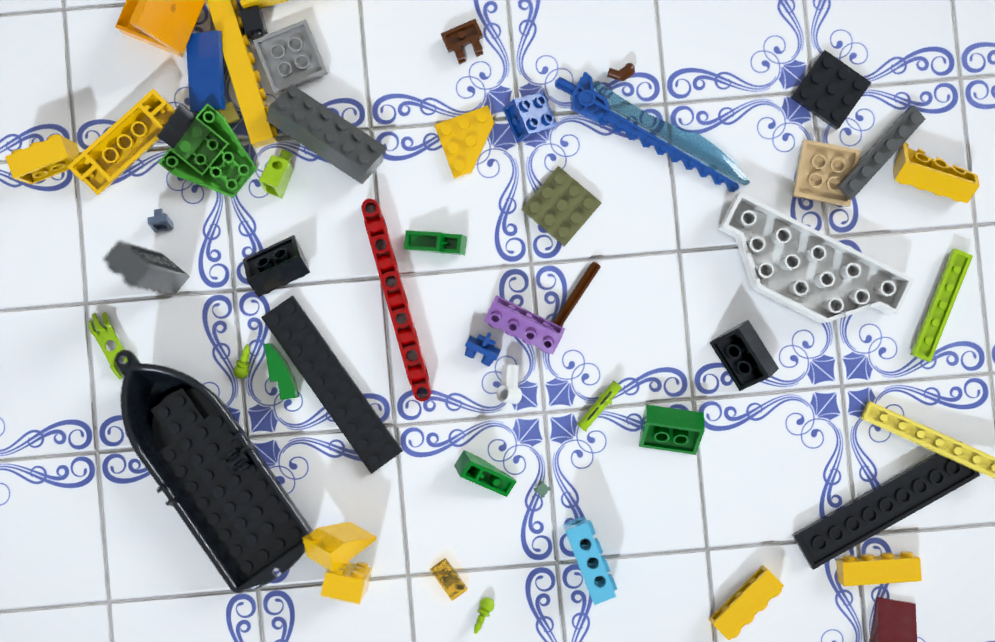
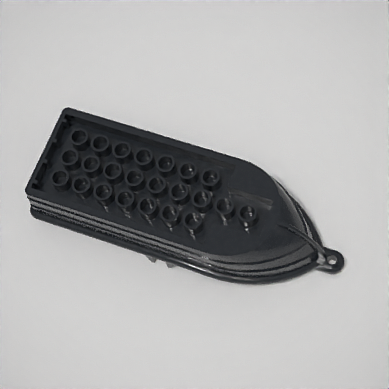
M130 350L119 351L115 356V364L124 375L120 397L123 425L133 450L158 484L157 492L163 491L169 501L165 504L174 507L232 592L241 594L277 579L274 568H278L281 574H284L306 552L303 538L313 530L228 407L214 392L193 377L166 366L140 363L135 354ZM234 448L241 449L243 453L248 454L251 458L248 462L250 467L242 472L239 470L234 472L226 462L230 458L227 453Z

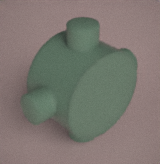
M540 481L537 488H534V492L541 495V498H544L548 491L551 490V487H547L544 481Z

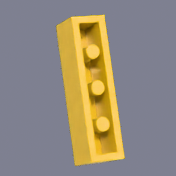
M902 551L900 555H893V553H881V556L862 554V557L856 558L853 555H844L842 559H836L837 579L843 586L922 581L920 557L910 551Z
M762 565L709 620L730 641L740 634L741 629L745 625H749L754 620V616L759 611H763L768 606V602L773 597H777L782 592L784 585Z

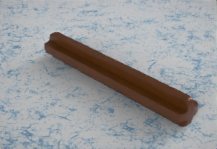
M593 261L553 320V323L562 327L601 268L598 263Z

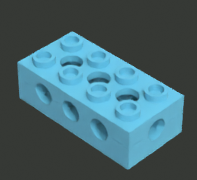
M585 516L564 523V529L594 605L615 598L616 594L614 591L618 589L612 575L607 574L610 568L605 557L600 556L603 550L598 539L593 538L596 532L591 521L586 520ZM582 539H587L586 542L580 543ZM594 557L593 560L587 561L589 558Z

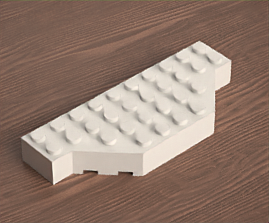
M742 192L734 196L718 230L735 238L753 290L819 323H828L870 308H875L887 315L898 314L914 282V279Z

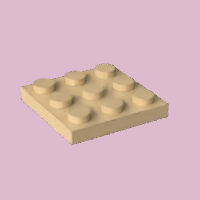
M806 139L802 140L792 197L844 207L851 206V200L847 199L837 188V185L859 162L861 150Z

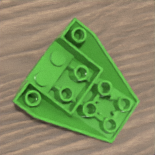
M208 103L195 117V120L174 148L171 147L158 162L174 176L232 198L257 170V167L223 115Z

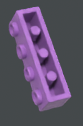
M497 295L484 319L489 326L499 328L505 331L507 335L515 336L525 344L534 345L542 352L552 355L565 331V328Z

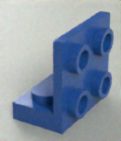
M543 92L515 98L503 107L517 143L524 141L532 134L557 126Z

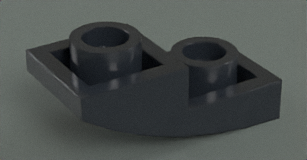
M180 103L157 134V137L174 148L197 115Z

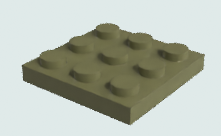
M558 166L521 210L565 247L602 202Z

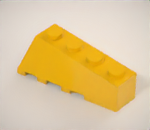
M904 142L899 149L893 168L895 181L900 184L914 186L919 190L933 192L937 196L951 198L956 202L961 201L968 204L980 186L977 174L954 164L950 167L943 159L939 157L932 159L925 155V151L919 148L917 151L908 148L909 144Z

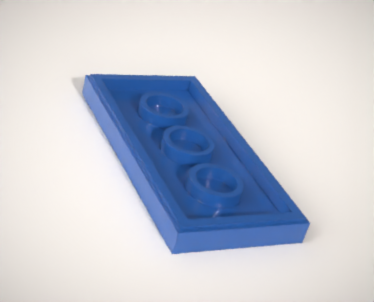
M218 30L192 33L186 45L190 111L200 112L207 103L215 110H225L222 33Z

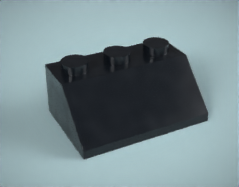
M295 235L243 259L247 282L258 297L310 273L307 260Z
M749 320L736 325L709 342L739 391L770 378L779 369Z

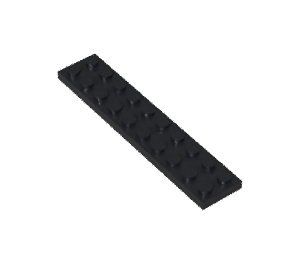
M293 295L261 317L371 474L403 452L400 445Z
M936 453L795 532L792 536L808 565L814 570L979 477L980 473Z

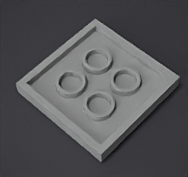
M306 19L253 40L275 95L284 92L291 84L297 87L328 74Z

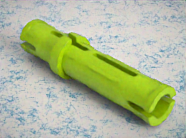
M613 380L607 389L599 394L600 397L577 425L586 432L607 405L612 404V399L622 387ZM610 392H612V393L609 395V397L604 401V403H603L602 405H600V403L606 398V396H607ZM599 407V409L594 413V415L589 420H587L590 417V415L595 411V409Z

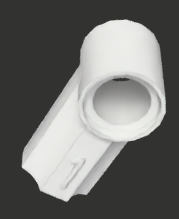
M502 365V384L496 392L498 401L510 404H518L520 402L522 392L518 388L519 366Z

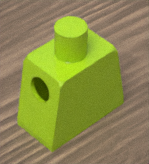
M282 150L279 157L274 155L270 157L259 179L264 192L283 199L293 173L290 163L293 155L291 152Z

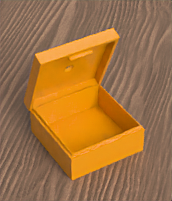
M126 0L115 27L127 36L183 57L188 40L193 33L206 0Z

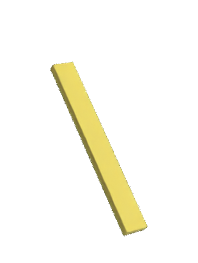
M867 401L860 419L995 479V457L871 401Z

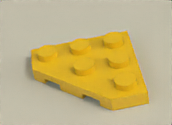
M488 105L435 124L454 179L473 172L488 136L494 127V121Z

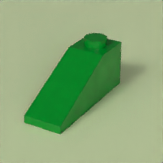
M463 450L454 465L460 477L505 497L509 495L517 482L514 478L484 459Z

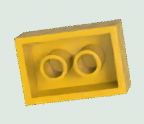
M51 135L47 138L48 140L34 142L28 148L12 151L10 155L5 156L13 179L32 185L70 170L67 166L80 155L77 144L61 135Z
M348 561L333 573L327 569L320 596L360 605L368 590L372 567H368L367 563L357 562V564Z

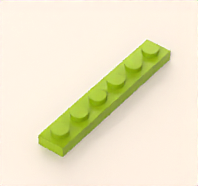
M956 248L951 250L910 355L927 362L932 361L973 255Z

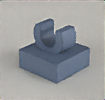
M162 208L155 209L154 216L147 217L148 225L155 233L174 230L172 220L166 213H163Z

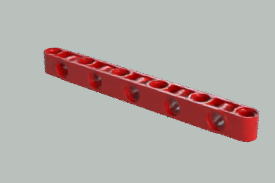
M366 199L361 205L364 223L406 374L415 399L426 401L432 394L429 375L387 225L380 205L374 199ZM375 204V211L368 213L366 210L367 206ZM384 240L386 247L383 250H378L377 243ZM390 277H395L397 281L393 287L387 285V280ZM401 313L407 316V321L404 324H400L397 321V317ZM410 350L417 352V359L414 361H410L407 357ZM420 387H424L428 391V395L425 398L418 395Z

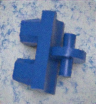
M489 332L486 337L479 334L475 338L470 335L465 344V356L474 359L476 353L479 352L484 355L481 363L490 367L493 361L497 360L501 349L494 347L496 342L490 339L491 333Z

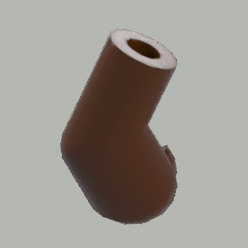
M627 63L620 70L609 68L607 77L625 81L633 76L635 66L632 63Z

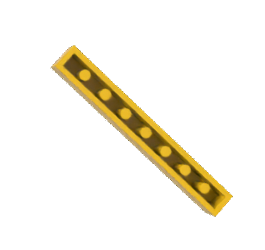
M207 0L215 29L222 33L223 55L251 145L259 148L278 142L276 138L278 135L277 128L267 122L269 106H266L265 103L267 95L264 88H261L259 84L262 79L259 71L255 70L254 67L256 60L253 52H250L248 48L250 41L242 29L244 26L241 16H238L237 10H239L237 0Z

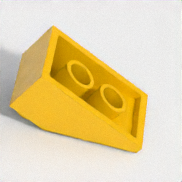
M351 522L318 527L303 538L306 556L332 573L377 540L376 536Z

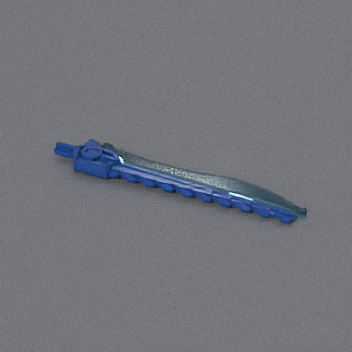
M587 72L583 73L577 85L562 77H559L555 87L571 95L570 108L578 114L600 125L606 126L608 123L611 124L615 133L625 131L629 140L638 138L644 148H649L651 145L654 146L657 155L667 153L671 161L675 163L681 160L686 170L696 168L700 177L710 175L714 184L721 185V183H725L729 192L738 190V183L715 170L722 172L744 186L750 183V180L746 178L736 164L709 140L700 134L682 129L648 114L605 87L601 82H593L592 77ZM610 108L613 109L614 111L618 112L619 114L625 116L626 118L632 120L633 122L639 124L640 126L644 127L645 129L651 131L652 133L658 135L659 137L663 138L664 140L670 142L671 144L677 146L678 148L684 150L685 152L689 153L690 155L696 157L697 159L703 161L704 163L708 164L709 166H706L705 164L699 162L698 160L692 158L691 156L687 155L686 153H684V152L680 151L679 149L673 147L672 145L666 143L665 141H663V140H661L660 138L654 136L653 134L647 132L646 130L642 129L641 127H639V126L635 125L634 123L628 121L627 119L621 117L620 115H618V114H616L615 112L611 111Z

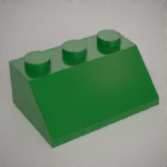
M646 404L642 418L639 447L696 455L705 431L704 413Z

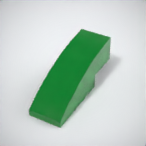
M406 230L404 249L465 255L467 236L462 234Z
M272 343L264 344L270 382L278 381L280 400L299 397L298 387L287 361Z

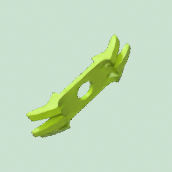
M107 312L102 313L104 326L97 314L93 313V322L92 320L88 321L90 332L96 338L106 356L111 370L121 380L123 376L116 367L115 356L119 351L125 349L109 321ZM109 340H113L116 343V348L113 351H109L106 348V343Z

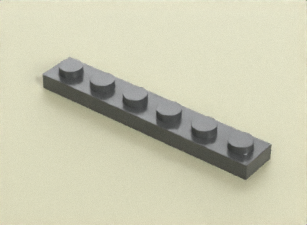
M914 105L908 107L837 185V188L848 200L853 199L925 121V117Z

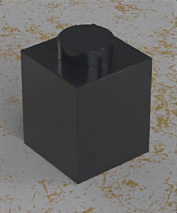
M259 6L239 10L245 33L249 38L258 39L263 37L264 34H268L263 12Z

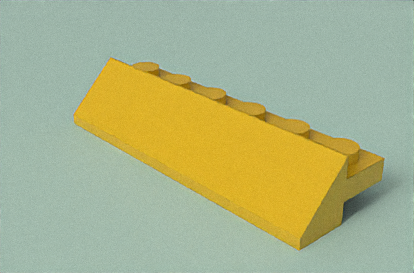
M153 88L67 167L97 195H100L160 140L157 134L169 120L175 109Z

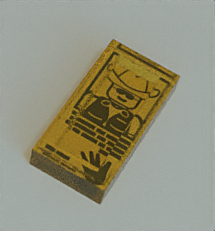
M446 557L430 568V571L451 601L468 590Z

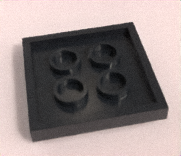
M824 50L790 98L832 128L838 130L872 82Z

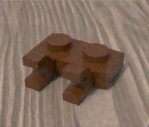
M476 19L441 33L448 53L454 51L459 65L466 62L462 47L468 44H472L476 57L483 55V48L479 42L483 35Z

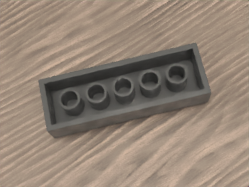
M292 84L269 106L267 122L362 185L384 160L387 151L386 146Z
M118 240L102 259L108 264L106 267L114 274L119 273L123 276V282L131 288L135 286L138 289L144 288L154 292L156 290L160 293L176 294L190 277L162 252Z

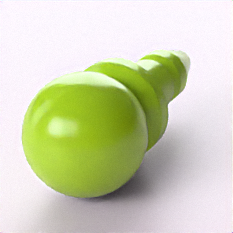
M248 344L242 350L241 358L236 361L237 365L233 369L234 376L238 379L246 378L249 374L248 367L250 363L248 358L250 346Z
M485 597L479 603L480 609L477 612L480 615H478L477 622L474 625V634L480 631L486 619L485 617H489V613L494 609V601L491 598Z

